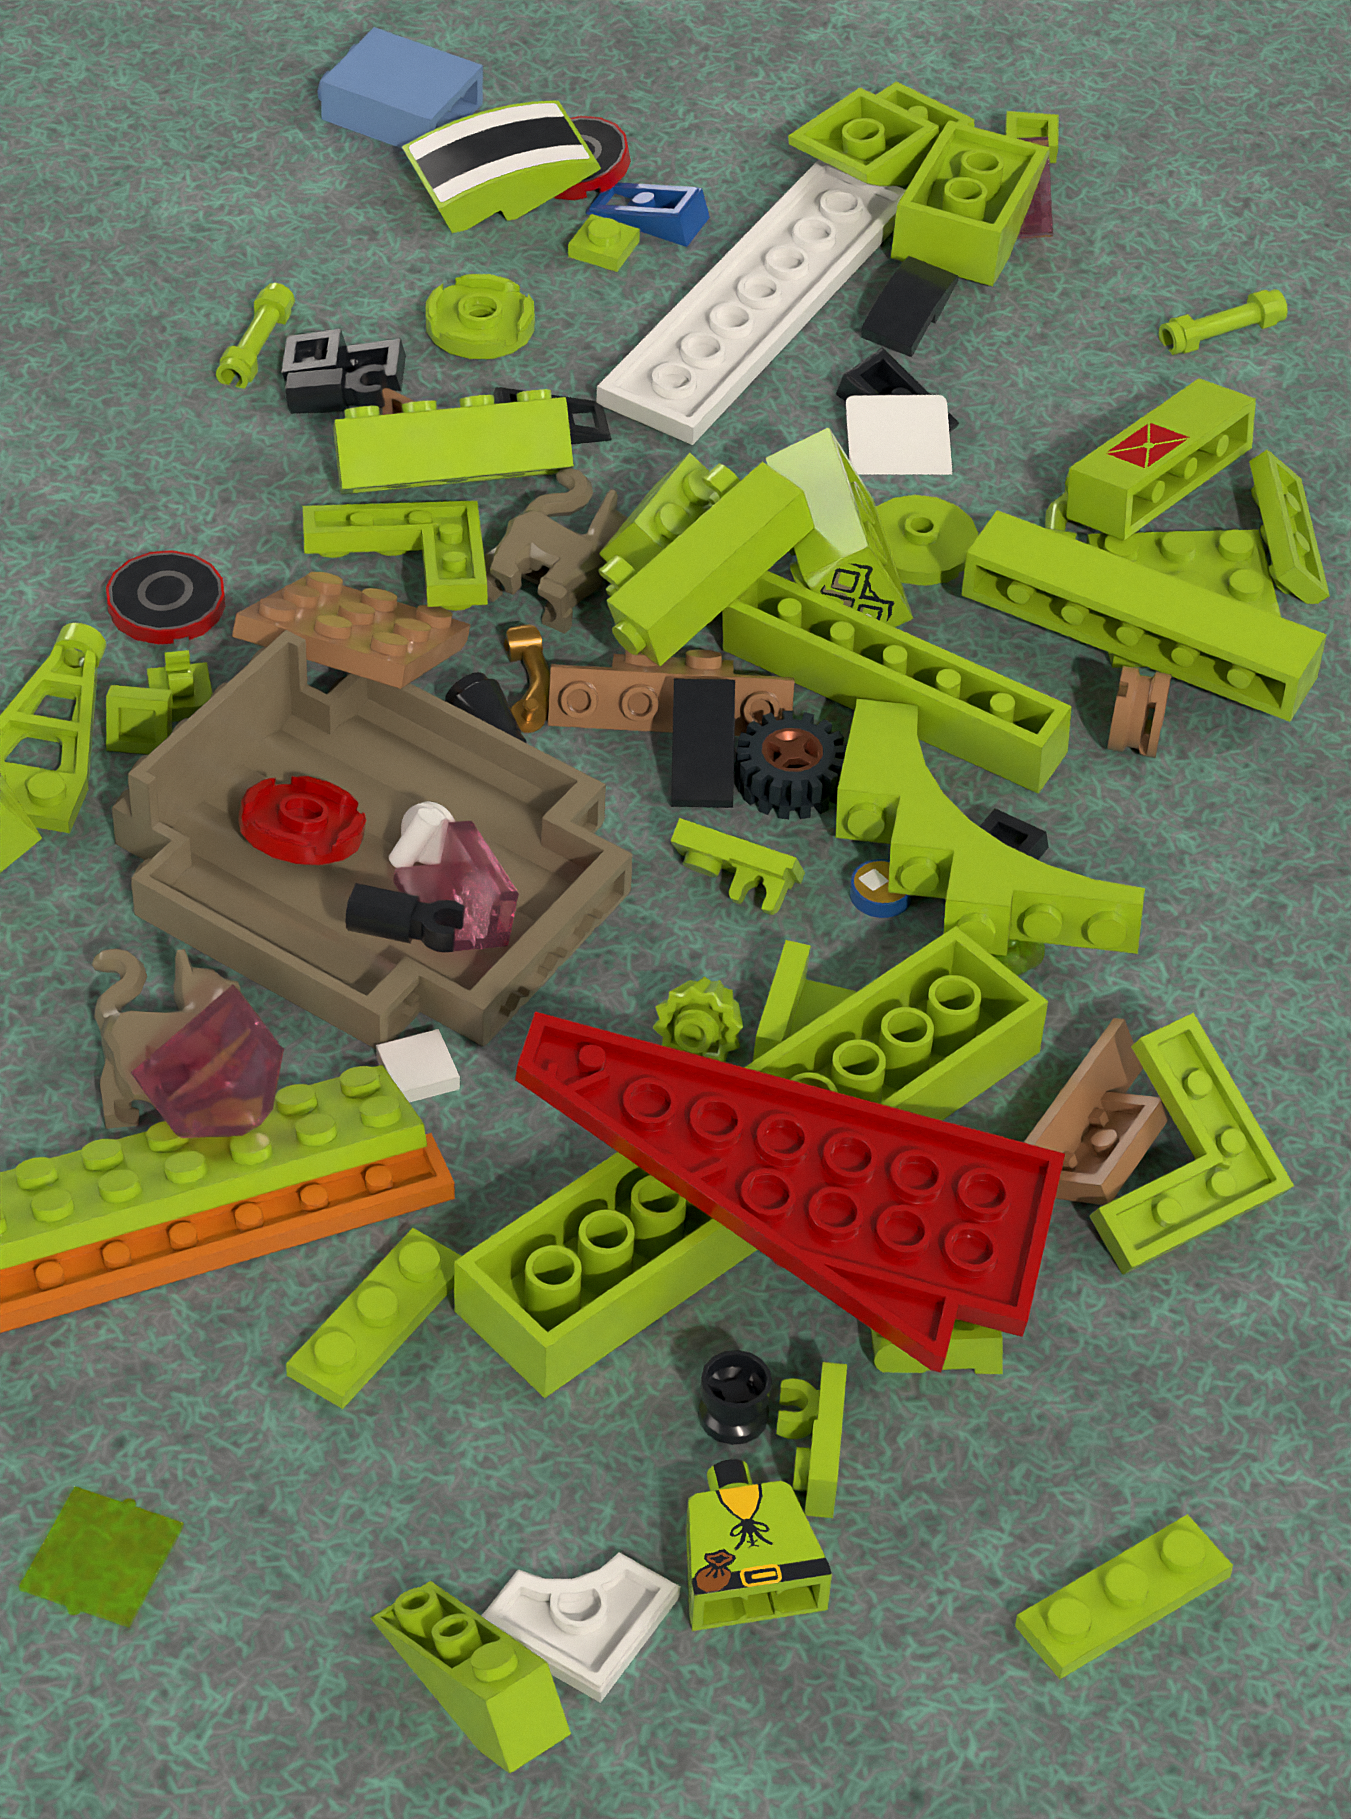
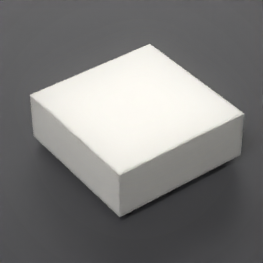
M439 1029L376 1045V1058L379 1065L384 1066L409 1102L460 1089V1076Z

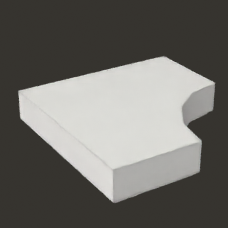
M619 1552L599 1570L573 1579H544L518 1569L482 1614V1617L547 1661L551 1675L601 1703L679 1599L681 1587Z

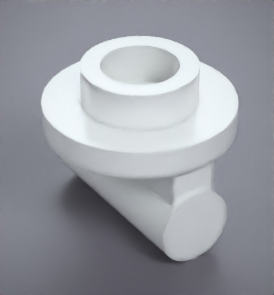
M430 801L412 806L402 819L401 838L389 855L391 864L400 870L408 871L415 862L425 865H437L450 859L455 853L459 841L457 824L451 813L442 805Z

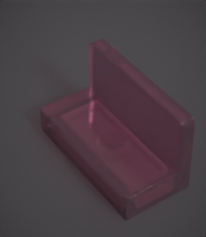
M473 821L448 822L440 864L396 868L393 882L399 892L417 895L420 897L421 902L432 903L437 900H452L465 906L463 929H455L454 951L506 947L509 944L519 893Z

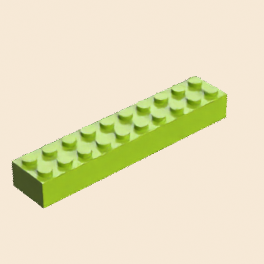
M955 926L744 1068L934 1119L944 1120L1040 1053L1048 1001ZM616 1152L454 1261V1312L542 1397L546 1398L758 1249L619 1152Z

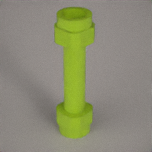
M270 283L259 292L254 301V318L237 346L227 347L220 358V365L216 370V377L219 383L230 385L237 372L241 377L235 387L245 389L248 383L253 381L258 372L257 356L276 323L285 325L291 315L295 297L288 287L279 283Z
M1277 289L1270 291L1260 290L1249 294L1246 304L1195 320L1188 314L1171 318L1169 322L1160 326L1159 340L1164 346L1174 343L1173 348L1168 350L1172 355L1193 352L1199 349L1200 341L1256 323L1262 329L1277 325V322L1283 321L1287 317V303L1283 294Z

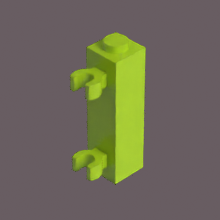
M763 461L741 481L728 467L720 463L708 472L702 480L704 484L715 491L708 497L713 506L638 573L628 562L617 555L598 570L599 574L611 583L606 588V592L610 596L606 601L616 624L612 628V632L617 641L629 653L636 656L641 652L661 667L815 528L804 490Z

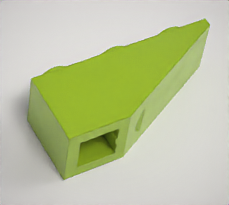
M432 1581L402 1593L392 1605L371 1617L373 1623L475 1747L509 1774L571 1735L548 1662Z

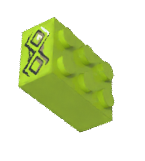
M830 428L819 431L766 457L768 466L804 490L815 526L812 531L788 551L791 556L796 555L797 561L790 564V570L796 584L893 627L914 619L874 499Z

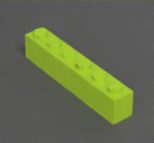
M996 510L966 552L962 596L1161 673L1172 674L1174 678L1291 722L1318 678L1327 634Z
M766 571L722 611L723 651L780 677L794 678V683L855 710L857 699L918 705L917 736L919 740L1039 794L1068 753L1072 706L772 572Z

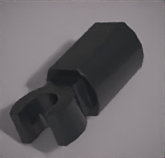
M377 364L361 367L352 373H346L343 368L288 373L285 386L286 400L291 414L341 412L352 405H357L358 407L378 406L382 408L385 407L382 388H388V380L384 366Z
M356 883L347 903L346 929L352 932L410 944L412 939L421 940L426 947L433 951L442 953L453 952L455 948V929H463L465 906L452 900H437L432 903L421 902L420 897L417 895Z

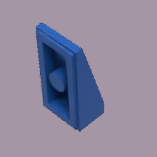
M619 182L613 188L600 193L586 211L588 215L594 214L603 218H610L619 223L639 228L640 232L685 247L691 243L710 218L702 188ZM614 194L631 199L626 206L606 205Z

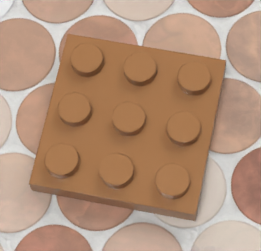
M310 572L299 580L286 585L277 592L236 613L232 637L267 647L285 630H288L306 640L307 660L401 689L462 650L468 640L471 624L452 619V612L439 606L427 607V605H420L416 608L397 602L398 597L392 592L376 588H367L360 591L342 585L343 580L336 575L325 572Z

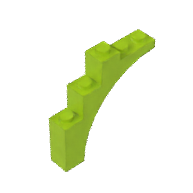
M857 699L837 791L835 838L891 844L888 892L946 899L944 933L957 926L987 952L994 955L1007 956L1009 939L1138 954L1145 888L1092 879L1047 865L1005 845L970 821L942 792L925 764L917 736L918 705Z

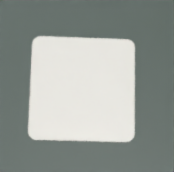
M941 395L850 396L847 398L846 414L849 460L858 474H952L948 409L945 397Z

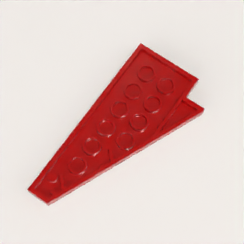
M534 1013L517 1064L515 1081L771 1258L776 1265L791 1272L928 1369L939 1373L942 1372L955 1319L1023 1337L1029 1319L1065 1153L547 1014Z

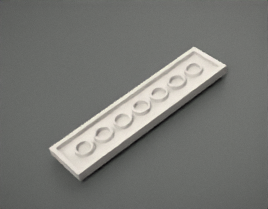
M818 160L597 386L596 402L605 408L693 445L894 231L897 204L906 190L898 186L867 184Z

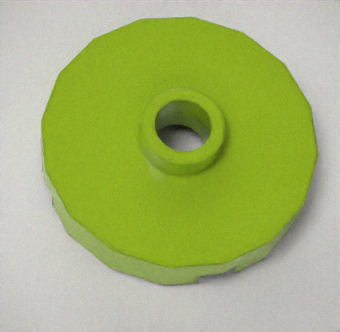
M467 274L455 278V285L443 289V284H441L432 291L425 302L426 332L433 343L449 354L467 359H495L512 354L526 345L535 331L534 301L528 294L526 297L520 293V286L510 279L492 274Z
M923 495L895 497L876 506L902 583L922 586L947 583L959 577V573L964 571L966 552L978 537V531L972 518L960 507L938 497Z

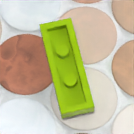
M1266 449L1250 460L1249 463L1255 485L1251 488V494L1260 508L1263 525L1260 526V533L1269 547L1273 563L1269 566L1270 575L1283 593H1294L1305 604H1319L1328 598L1330 594L1302 479Z
M412 1228L286 1363L287 1376L343 1409L454 1288V1261L461 1257V1255Z
M1187 1514L1017 1614L1015 1627L1055 1675L1062 1679L1230 1578L1233 1564Z

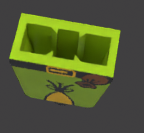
M739 1459L724 1460L709 1468L706 1477L710 1491L695 1493L688 1498L686 1549L691 1631L828 1610L832 1578L830 1565L791 1485L783 1481L753 1485L747 1463Z

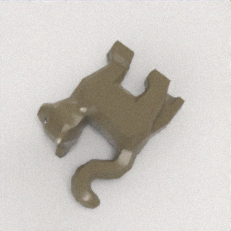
M573 468L561 469L556 476L557 481L570 491L540 495L532 501L523 513L509 521L506 535L497 547L484 556L488 600L494 602L503 594L499 586L503 584L507 593L514 595L522 586L521 577L539 585L538 595L548 600L542 624L564 634L572 627V608L596 591L601 585L604 578L599 574L598 570L607 561L599 553L628 518L617 510L618 495L612 489L606 493L588 532L584 535L572 531L549 518L574 514L587 505L593 494L592 484L582 472Z
M121 949L103 950L97 954L92 962L94 970L120 974L121 978L97 999L94 1014L100 1028L105 1058L100 1079V1090L106 1129L139 1126L140 1111L131 1107L133 1100L149 1102L155 1109L165 1108L163 1084L186 1081L191 1088L200 1115L212 1113L218 1106L234 1102L233 1090L229 1088L226 1074L222 1073L228 1049L224 1022L231 1010L241 1002L239 983L235 980L223 979L213 969L192 967L185 949L177 950L175 956L174 1000L179 1011L165 1013L121 1012V1009L134 1000L143 989L147 979L144 964L130 952Z

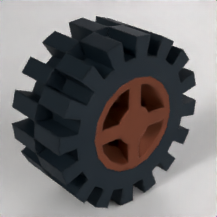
M782 711V720H776L773 713L762 716V726L753 720L747 725L746 733L741 732L736 752V787L738 792L744 791L743 800L750 806L759 800L758 811L766 815L770 813L772 808L779 809V819L789 820L790 811H798L800 819L810 818L811 807H814L819 814L828 811L829 801L834 804L837 803L838 785L847 745H843L844 737L838 730L831 733L832 724L825 719L818 725L813 724L814 714L807 712L803 713L802 720L793 719V711Z

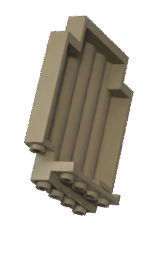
M285 630L267 647L259 649L253 655L249 664L228 683L225 682L219 685L211 698L190 718L181 720L167 739L149 755H144L136 761L128 773L129 789L125 790L118 797L115 805L112 807L115 844L144 860L131 878L134 915L376 1049L378 1044L394 1041L417 1017L419 1012L481 1046L487 1045L518 1012L520 1007L527 1003L555 973L557 968L592 934L594 929L614 911L631 891L633 854L594 834L605 821L606 784L411 683L399 689L350 673L346 677L336 680L328 694H325L307 683L306 640L288 630ZM292 776H309L328 781L348 791L359 802L357 810L360 813H365L367 820L364 837L358 851L339 862L325 865H303L275 859L254 848L241 834L238 822L241 800L248 788L268 778L276 777L275 785L290 784ZM427 801L435 802L445 807L453 816L459 833L458 846L453 856L437 865H425L415 862L408 871H403L393 866L389 861V855L401 838V823L405 813L412 806ZM359 883L417 895L420 897L421 902L432 903L437 900H452L464 905L463 929H455L454 951L447 953L433 951L426 947L421 940L412 939L410 944L348 931L345 923L348 899L355 884Z

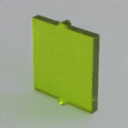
M74 1486L23 1577L19 1590L64 1605L70 1615H78L80 1612H84L130 1628L177 1541L184 1523L136 1506V1501L132 1498H127L121 1502Z

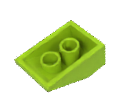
M949 120L897 204L891 258L904 261L908 256L954 273L960 278L993 287L1011 255L1047 162L1050 147Z

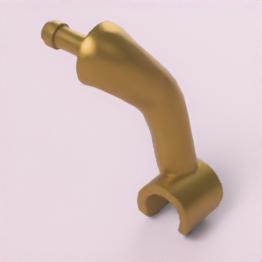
M527 624L509 628L503 645L505 650L509 651V655H507L509 661L523 660L527 669L530 687L521 700L512 706L511 711L521 732L533 733L542 728L549 712L550 669L543 655V645L537 627Z

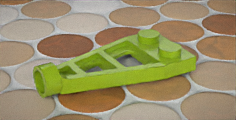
M69 623L62 627L50 656L0 715L1 775L36 828L69 834L89 789L97 668L106 650V641L103 635L95 628L83 623ZM46 695L77 700L71 721L33 714ZM27 737L58 742L62 745L61 765L56 771L5 762V760L17 744Z

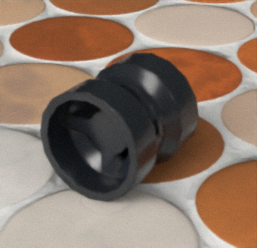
M731 1350L713 1356L704 1365L700 1384L702 1397L698 1415L700 1425L704 1431L718 1442L730 1445L746 1444L758 1438L766 1429L769 1418L768 1402L771 1395L772 1377L770 1369L762 1359L750 1352Z

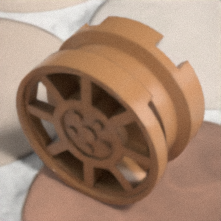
M1123 666L1110 729L1108 750L1123 752L1126 747L1139 749L1140 756L1156 758L1172 674L1156 672L1153 677L1140 675L1139 668ZM1150 708L1155 709L1153 720H1148Z

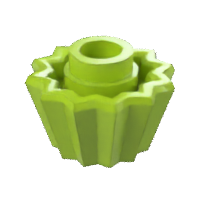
M705 976L699 981L689 980L669 991L668 998L655 1006L659 1019L654 1024L653 1029L662 1036V1046L726 1062L729 1051L740 1048L739 1031L743 1028L739 1003L733 999V990L724 988L721 980L711 981Z

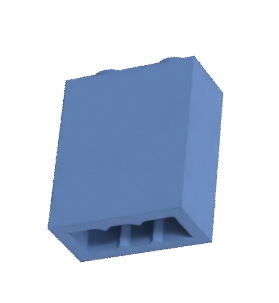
M374 27L358 44L351 46L347 55L331 71L325 72L318 86V99L321 101L322 120L402 148L405 144L434 129L473 115L483 104V65Z

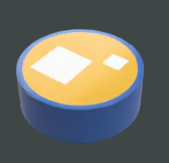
M873 859L860 864L852 873L850 899L854 906L864 914L877 918L894 917L908 909L912 902L913 895L888 892L890 860Z

